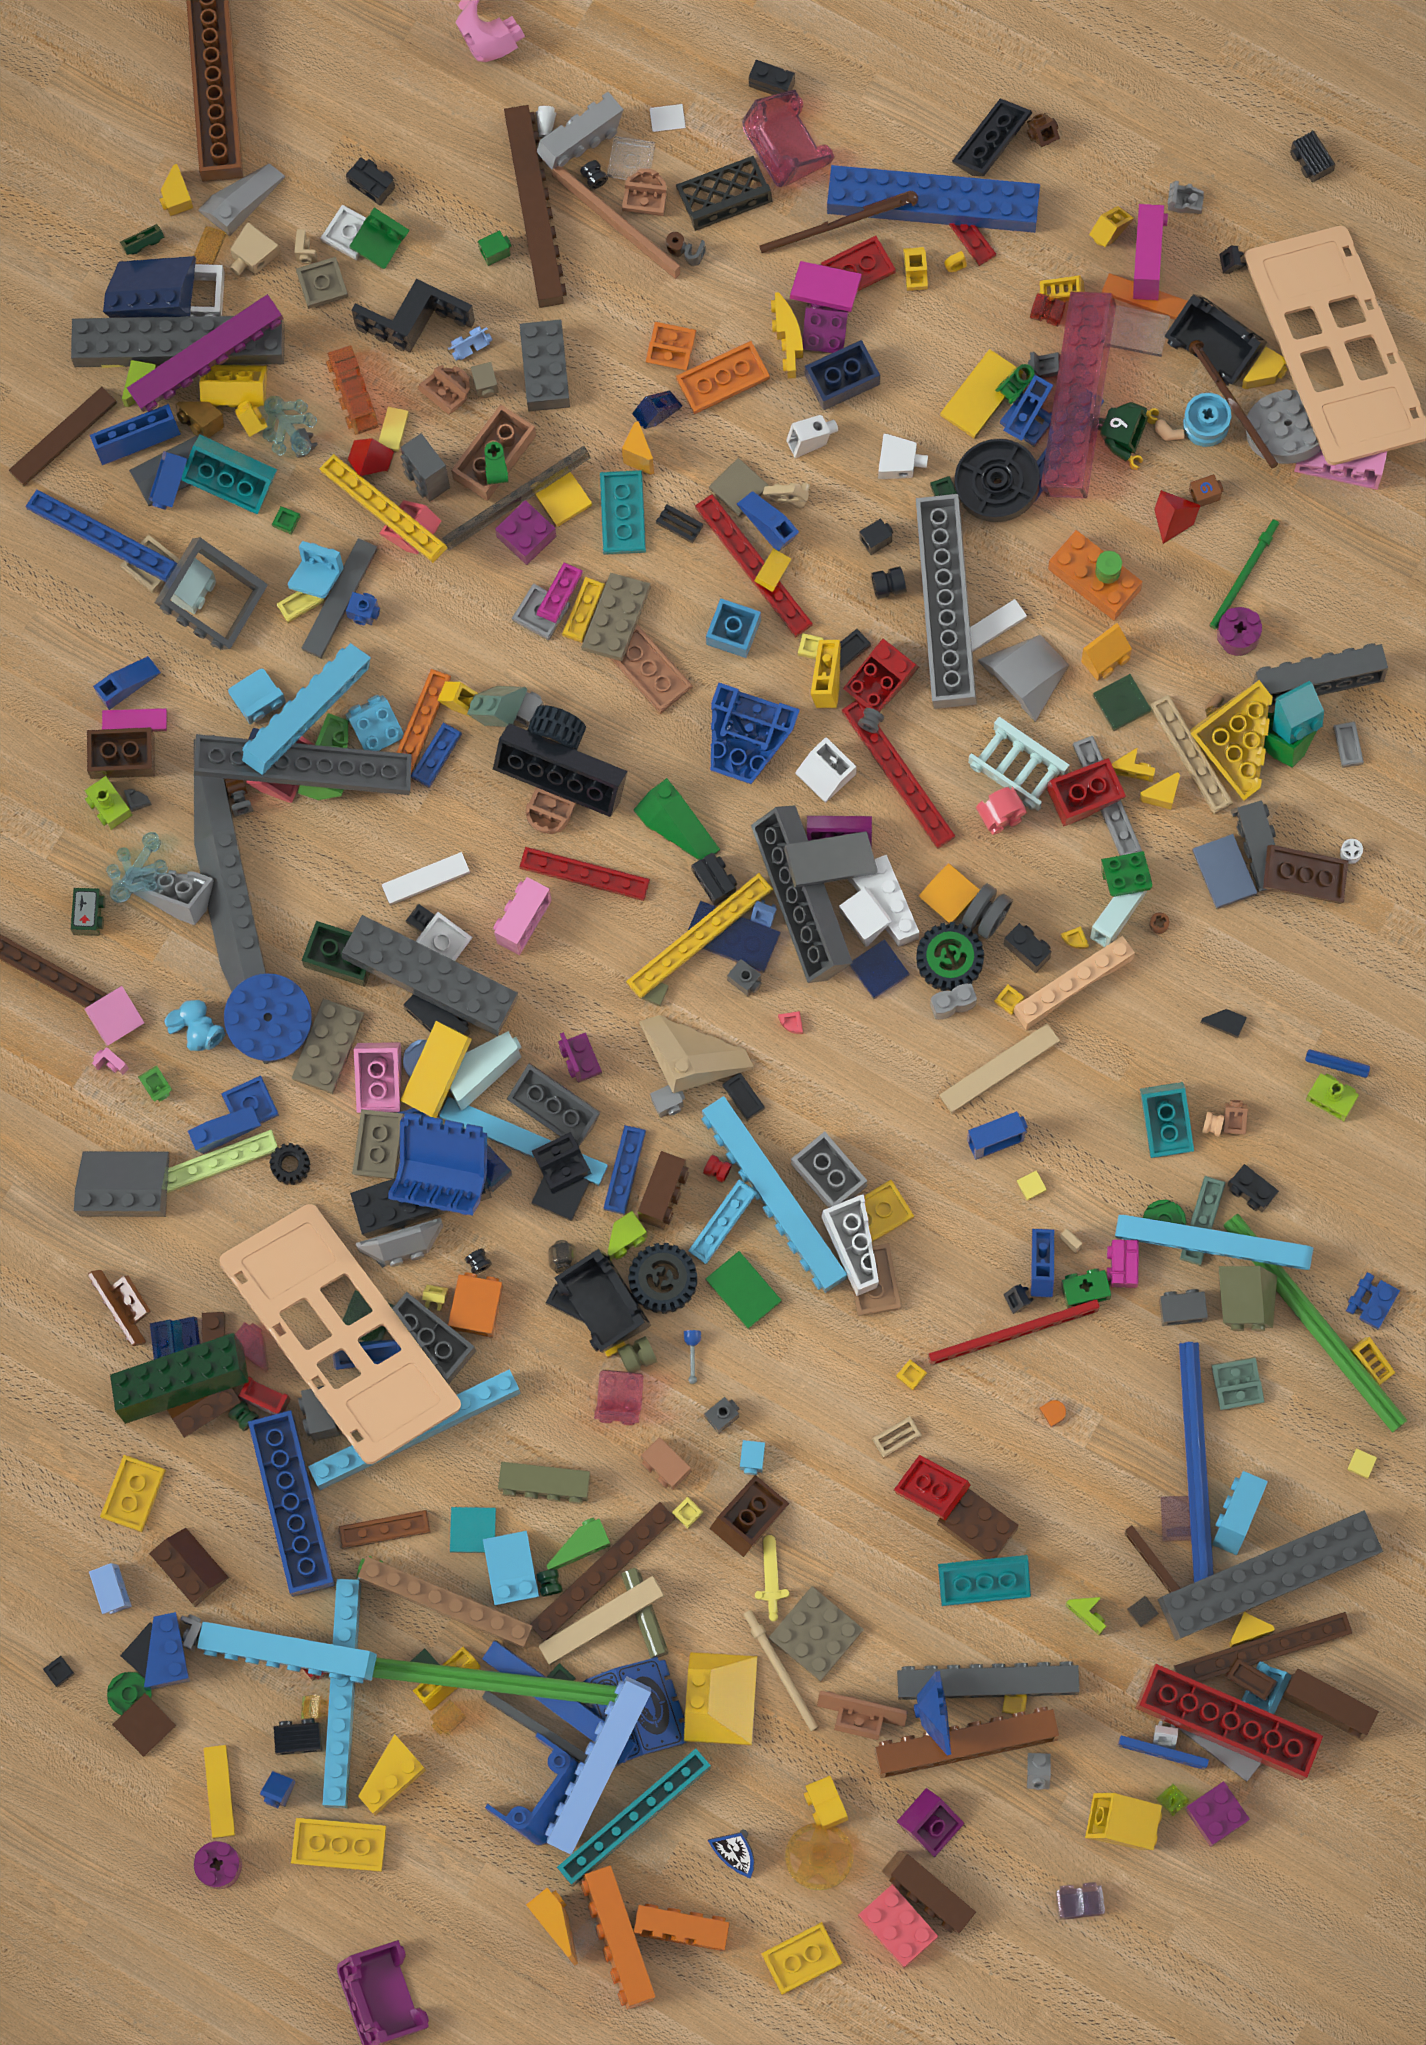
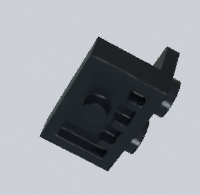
M1245 1164L1230 1179L1227 1185L1230 1187L1229 1191L1238 1198L1241 1196L1248 1201L1246 1204L1254 1211L1259 1210L1260 1212L1266 1209L1279 1192V1190Z

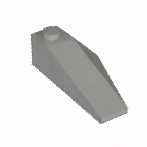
M269 163L213 194L198 211L230 237L285 178V175Z
M130 868L120 880L119 885L176 919L196 925L207 910L214 880L197 872L188 871L187 874H177L173 870H169L168 873L156 872L155 869Z

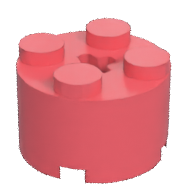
M1009 787L1002 788L989 795V800L986 803L982 800L976 806L977 812L992 835L1000 833L1009 824L1011 827L1019 824L1022 821L1021 817L1027 813L1014 787L1011 789Z

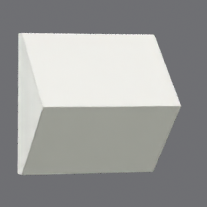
M867 887L839 905L840 914L865 947L869 946L892 922Z

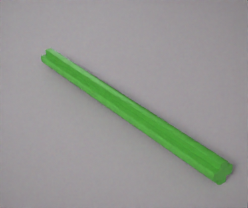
M1239 1214L1234 1215L1224 1224V1228L1229 1233L1257 1237ZM1252 1261L1255 1266H1261L1277 1276L1276 1291L1391 1432H1395L1407 1422L1405 1416L1282 1266Z
M377 1657L372 1676L374 1678L608 1705L610 1701L614 1702L618 1695L614 1693L617 1686Z

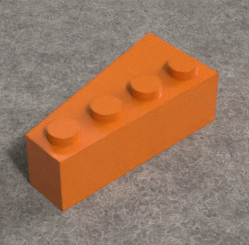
M645 1904V1906L638 1905L634 1934L640 1937L725 1951L730 1923L725 1922L726 1918L720 1916H712V1919L704 1918L702 1913L690 1912L688 1915L681 1913L679 1909L667 1908V1910L658 1909L657 1905Z

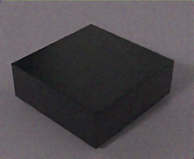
M61 1655L43 1668L56 1687H59L75 1674Z

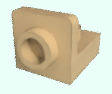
M297 229L294 252L296 261L304 264L317 262L316 250H309L310 237L306 236L305 230Z

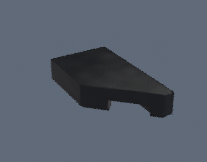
M1225 1009L1202 1018L1201 1023L1238 1038L1247 1017Z

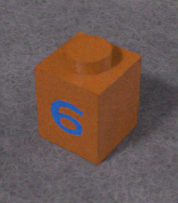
M1214 474L1190 482L1189 492L1194 503L1201 505L1200 507L1220 501L1222 492H1224L1221 481L1216 480Z

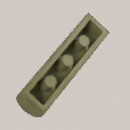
M632 1568L621 1574L627 1591L643 1582L640 1570L637 1568ZM651 1604L636 1613L635 1616L650 1658L667 1655L669 1651Z

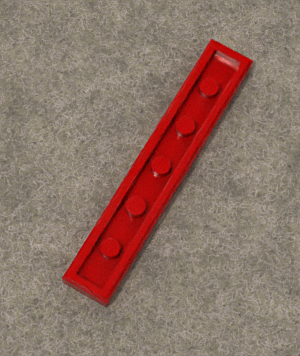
M525 847L519 866L522 870L645 901L650 884V879L529 847Z

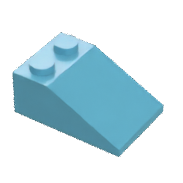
M527 1531L483 1539L494 1605L540 1597Z

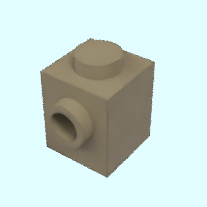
M491 362L471 367L478 398H488L495 395V393H499Z

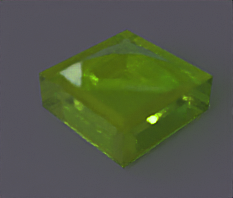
M1174 1784L1156 1798L1172 1816L1189 1802V1799Z

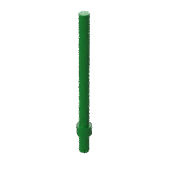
M1272 519L1266 531L1261 533L1258 538L1259 543L1209 625L1215 630L1218 628L1221 617L1230 608L1266 546H1269L1272 542V536L1280 524L1277 520Z

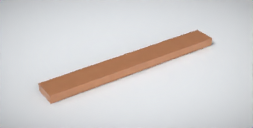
M558 166L553 170L551 169L554 179L676 280L680 275V265L563 167Z

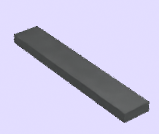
M359 538L357 539L343 571L336 580L302 646L303 651L320 659L322 658L346 612L352 592L357 591L378 550L377 546Z
M485 1691L482 1696L485 1702L532 1732L541 1734L579 1762H585L588 1756L585 1752L491 1692Z

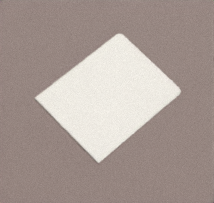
M682 104L650 108L653 132L686 128Z

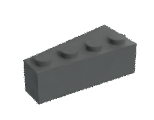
M406 1292L392 1309L449 1385L475 1354L476 1349L470 1342Z

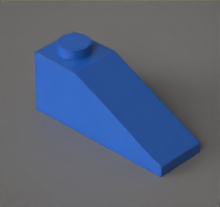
M1034 375L1003 431L1022 441L1054 385Z
M250 1106L207 1121L188 1130L195 1150L205 1154L262 1125L254 1106Z
M1032 1229L1031 1296L1053 1297L1054 1230Z

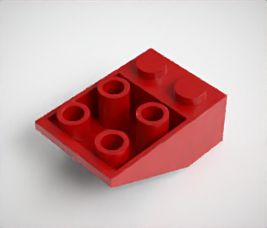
M882 638L843 689L866 708H872L880 712L908 683L920 667Z

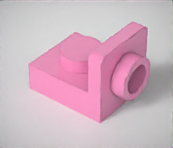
M107 1047L104 1050L98 1051L92 1062L97 1070L106 1063V1066L114 1073L119 1071L122 1075L129 1069Z

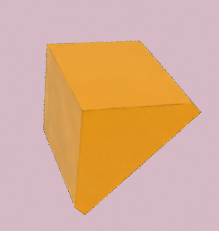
M639 421L634 422L622 447L623 463L652 475L654 474L653 457Z

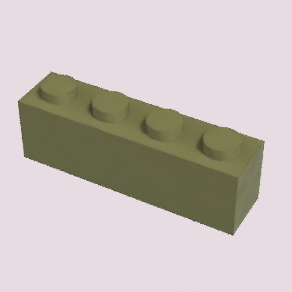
M501 1462L498 1490L503 1492L502 1495L515 1497L516 1494H525V1498L538 1499V1496H544L549 1501L559 1502L560 1498L569 1499V1503L582 1504V1501H588L591 1474L590 1471Z

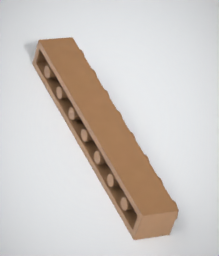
M366 1556L357 1580L521 1649L524 1648L532 1629V1625Z

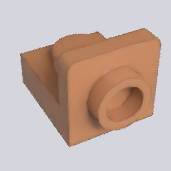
M1230 1100V1103L1225 1102L1223 1132L1246 1134L1247 1104H1243L1241 1100Z

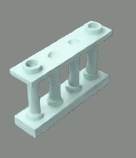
M998 717L994 722L993 728L995 736L979 757L971 753L968 763L974 771L984 773L1004 788L1009 787L1011 789L1014 787L1026 807L1039 811L1042 801L1038 798L1046 789L1050 780L1055 776H1062L1068 773L1069 764L1001 717ZM1008 739L1013 743V747L995 770L985 762L1002 740ZM1019 752H1027L1030 754L1031 759L1016 779L1011 781L1003 775ZM1043 763L1048 767V772L1030 794L1021 788V785L1036 765Z

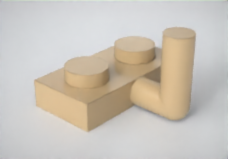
M790 483L789 485L774 484V486H765L763 495L775 503L791 502L797 507L803 508L808 500L810 484L802 483L801 486L796 483Z

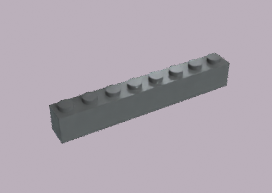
M1071 1661L1059 1662L1060 1666H1051L1050 1662H1039L1037 1666L1029 1667L1028 1663H1015L1014 1667H1005V1664L997 1663L992 1664V1668H983V1664H971L969 1668L961 1669L960 1665H947V1669H938V1666L929 1665L924 1666V1670H915V1666H903L902 1670H897L898 1700H917L918 1693L937 1671H940L945 1699L1004 1697L1005 1695L1017 1697L1016 1695L1027 1694L1026 1696L1079 1695L1078 1665H1073Z

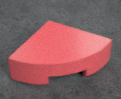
M800 1011L778 1014L781 1025L787 1031L794 1034H803Z

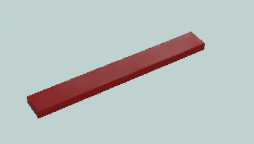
M711 494L696 504L695 509L796 638L812 627L813 623L780 581L773 592L754 581L765 561L714 495Z
M856 700L843 708L842 713L935 847L938 849L954 839L955 834L879 727L877 733H871L858 725L859 720L864 717L866 707Z
M1096 1299L929 1353L928 1359L930 1365H935L1099 1311L1100 1306Z

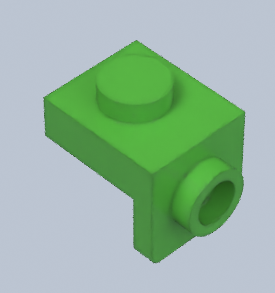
M157 1065L138 1076L153 1101L158 1100L160 1102L170 1096L169 1092L172 1091V1088Z

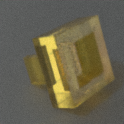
M319 1695L303 1696L301 1719L325 1717L326 1713H321L319 1707L320 1705L327 1704V1701L320 1700Z

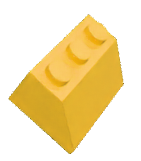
M214 365L210 368L211 371L200 378V402H210L214 407L227 405L228 407L235 408L244 401H249L253 407L264 406L267 387V365Z

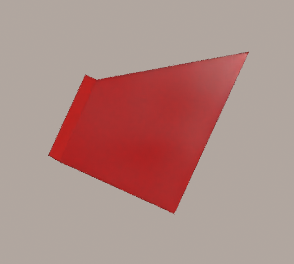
M373 438L354 440L348 461L359 477L383 471L388 472L394 451Z
M1161 490L1154 511L1162 543H1166L1193 526L1201 505Z

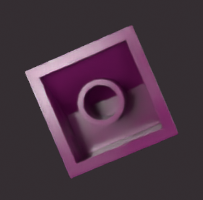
M928 1788L918 1796L896 1821L933 1857H936L965 1824L940 1797Z

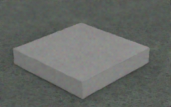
M533 583L513 615L512 621L549 641L568 611L570 603L567 602L556 623L538 616L537 610L548 591Z

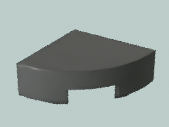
M133 789L124 790L131 812L152 805L145 794Z

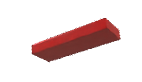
M954 223L949 224L978 266L996 256L995 251L975 225L961 224L958 226Z

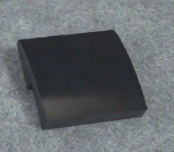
M571 1132L532 1150V1154L552 1193L592 1174Z

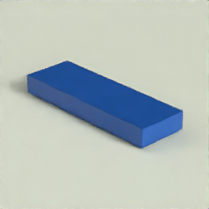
M443 722L411 774V778L430 788L461 738L462 732Z

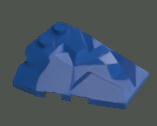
M718 682L711 702V771L752 784L793 731L800 709L782 703L776 704L740 692L737 688Z

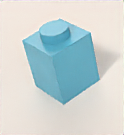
M743 1440L740 1470H743L744 1474L757 1475V1472L762 1473L765 1453L764 1442Z

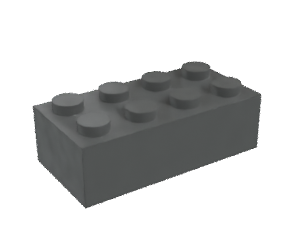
M561 319L520 323L528 412L569 408L570 399Z

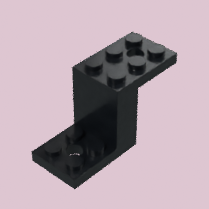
M419 279L415 280L393 321L356 303L351 310L357 330L365 334L368 332L375 335L374 337L384 343L387 341L393 344L396 349L400 351L406 350L410 353L434 311L440 317L453 319L457 325L462 327L468 326L472 328L475 322L473 306Z

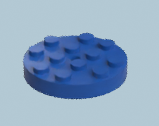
M259 974L247 978L232 991L224 1010V1024L228 1037L239 1051L256 1060L276 1061L292 1055L304 1044L312 1025V1011L307 996L292 980L277 974ZM270 1013L272 1019L265 1021L264 1014Z

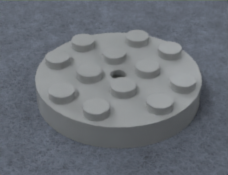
M1284 389L1261 398L1249 411L1248 419L1277 463L1291 464L1301 462L1321 451L1297 390ZM1246 431L1251 449L1258 456L1265 459Z

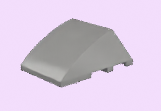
M1041 635L978 660L991 676L994 675L1020 702L1021 708L1034 722L1038 719L1040 712L1047 704L1048 699L1069 667L1067 662Z

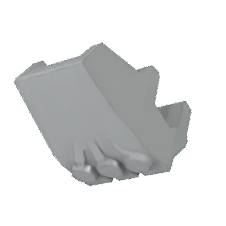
M1179 181L1170 183L1167 203L1168 210L1177 213L1202 214L1204 191L1194 188L1192 184L1182 186L1179 185Z

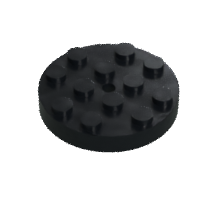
M990 439L976 444L962 456L955 471V488L960 503L973 516L989 522H1004L1022 515L1033 505L1040 490V473L1034 456L1021 444L1007 439ZM996 479H1000L1002 481L999 484L994 483Z

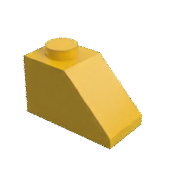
M175 164L172 166L161 188L163 198L159 199L163 211L168 210L170 216L193 208L179 167Z
M1116 206L1099 217L1089 236L1098 245L1107 247L1115 242L1133 221L1134 217L1119 206Z
M1265 347L1244 378L1242 388L1246 390L1275 384L1278 378L1282 379L1288 370L1284 357Z
M445 681L437 701L453 711L469 716L467 713L470 703L478 693L462 682Z

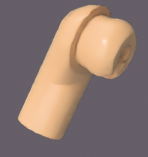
M1160 419L1156 421L1155 431L1163 440L1184 439V429L1172 430L1165 420Z

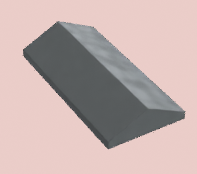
M199 435L166 452L187 458L188 460L192 447ZM163 453L129 470L148 506L153 504V501L149 500V496ZM181 480L178 487V491L188 487L191 484H188Z
M528 1063L507 1098L508 1101L560 1137L571 1132L579 1147L593 1129L601 1113L531 1063Z

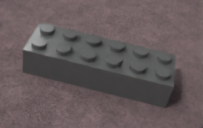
M1371 643L1357 650L1355 648H1348L1343 650L1342 653H1325L1320 658L1315 659L1307 657L1293 664L1292 662H1284L1279 667H1262L1256 671L1253 684L1260 680L1272 695V705H1269L1270 707L1275 706L1277 697L1308 681L1313 684L1318 696L1384 682L1388 665L1382 644L1376 645Z

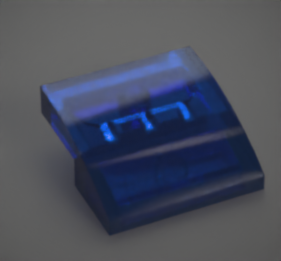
M193 1316L174 1321L169 1319L150 1323L154 1359L200 1344L197 1317Z

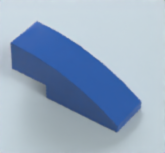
M395 1340L359 1342L374 1364H380L401 1351L400 1346ZM341 1350L333 1354V1364L336 1370L356 1367L344 1351Z

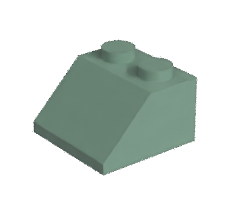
M495 686L478 693L471 701L467 714L484 726L507 727L509 723L513 725L527 688Z

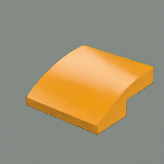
M948 863L920 893L919 897L950 923L955 922L965 908L970 906L980 889Z

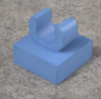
M765 900L756 901L750 921L770 929L775 918L776 905L769 906L765 904Z

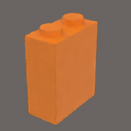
M465 1272L464 1275L459 1274L448 1326L455 1331L493 1338L503 1291L502 1282H499L498 1278L487 1276L486 1279L477 1278L478 1275Z

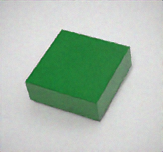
M280 506L272 526L292 535L301 516L297 512Z

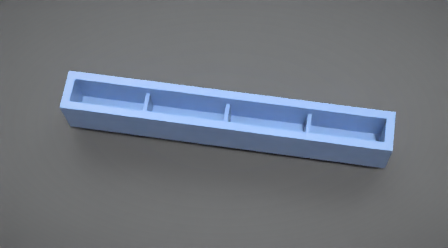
M627 1676L624 1682L619 1681L614 1692L618 1695L614 1702L610 1701L607 1705L605 1714L608 1715L604 1722H599L595 1730L597 1737L594 1743L590 1741L586 1748L585 1754L588 1756L584 1763L580 1761L575 1771V1774L578 1776L574 1783H569L565 1794L568 1796L565 1802H560L556 1809L555 1815L558 1817L555 1823L550 1822L545 1832V1835L548 1836V1844L569 1854H572L651 1694L650 1687Z

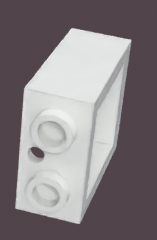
M195 264L194 280L216 281L215 307L191 306L190 316L188 317L222 316L225 278L223 265Z

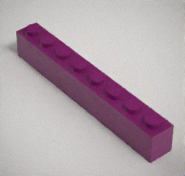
M267 294L128 386L127 389L143 412L146 410L149 412L158 406L157 403L161 400H168L176 394L175 391L179 388L190 386L194 382L193 379L200 375L202 377L211 371L210 368L215 364L220 365L229 359L228 356L233 352H241L246 348L245 344L251 340H259L264 336L263 332L269 328L271 330L277 328L284 318Z

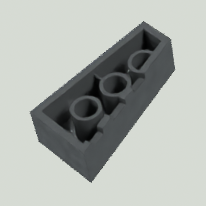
M1261 800L1231 810L1232 816H1237L1239 820L1236 826L1238 834L1245 838L1246 841L1243 842L1245 854L1248 859L1252 858L1250 869L1258 892L1267 890L1263 888L1267 846L1275 845L1273 838L1276 837L1274 827L1269 825L1267 819L1270 816L1268 807Z

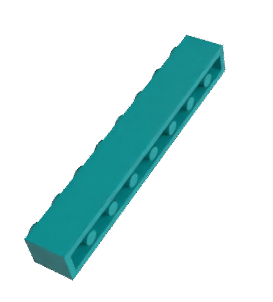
M695 1748L557 1866V1869L573 1887L586 1873L591 1872L711 1769V1765Z

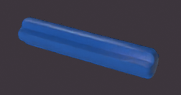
M1311 1049L1307 1051L1305 1058L1307 1062L1364 1078L1368 1077L1370 1071L1369 1065Z

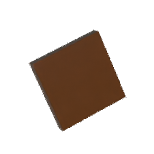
M146 1693L112 1724L143 1757L176 1726Z

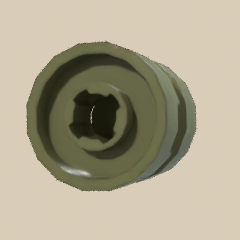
M646 1336L634 1341L633 1346L627 1344L617 1349L629 1375L639 1371L642 1365L647 1367L657 1362Z

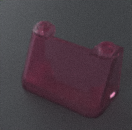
M795 89L756 99L742 121L745 134L773 182L778 187H784L829 165L835 158L828 145L816 146L801 121L799 114L803 108V101Z

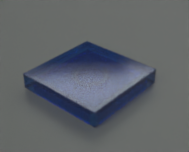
M885 939L852 961L853 964L850 965L873 999L909 976V972Z

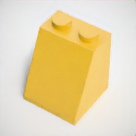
M1093 1793L1085 1838L1139 1850H1154L1158 1840V1824L1162 1819V1805L1117 1793Z

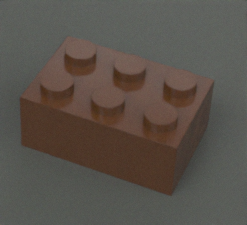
M152 728L87 730V772L90 778L101 779L105 776L107 778L155 776V735Z
M663 1151L660 1152L638 1209L639 1221L663 1230L666 1224L670 1225L674 1215L672 1207L674 1204H678L681 1197L680 1186L681 1184H686L689 1176V1167L686 1165V1159Z
M970 1489L966 1491L947 1519L939 1518L937 1522L938 1526L983 1559L997 1558L1019 1526Z

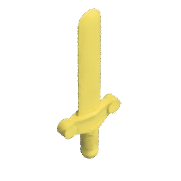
M767 1535L763 1539L765 1591H757L755 1597L757 1600L768 1601L769 1619L774 1622L778 1619L777 1601L788 1598L790 1592L787 1589L779 1590L776 1540L772 1535Z

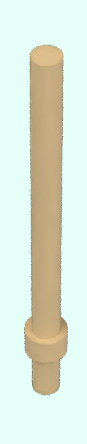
M751 1610L745 1612L743 1615L752 1629L753 1637L758 1639L810 1731L817 1729L816 1721L766 1637V1630L763 1625H759Z

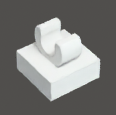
M1159 1721L1155 1727L1153 1744L1175 1749L1178 1728H1175L1172 1724L1171 1727L1162 1726L1163 1721Z

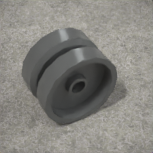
M988 883L981 888L973 899L962 920V924L970 929L975 928L980 923L978 934L987 940L1002 924L1013 902V899L1006 894H1001L995 899L997 889Z

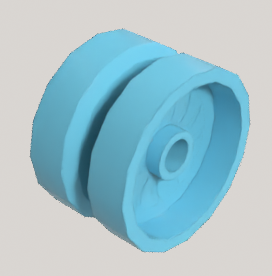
M1201 393L1193 397L1187 404L1183 419V429L1187 438L1195 445L1210 447L1221 443L1227 436L1230 427L1231 408L1227 401L1217 394Z

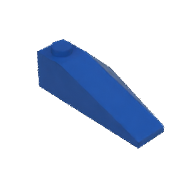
M937 1671L918 1693V1704H914L916 1718H920L921 1725L946 1755H951L948 1710L940 1671Z

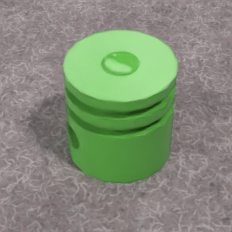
M1105 551L1097 558L1095 573L1101 582L1107 584L1114 583L1120 577L1122 559L1119 554L1114 551Z

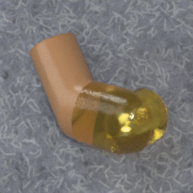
M1216 693L1205 707L1206 717L1215 712L1225 700L1219 693Z

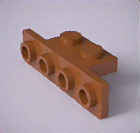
M102 1270L89 1272L88 1276L91 1279L92 1286L102 1296L104 1305L112 1312L114 1321L122 1328L126 1340L132 1346L145 1344L146 1340L136 1326V1323L151 1311L128 1275L123 1276L111 1286Z

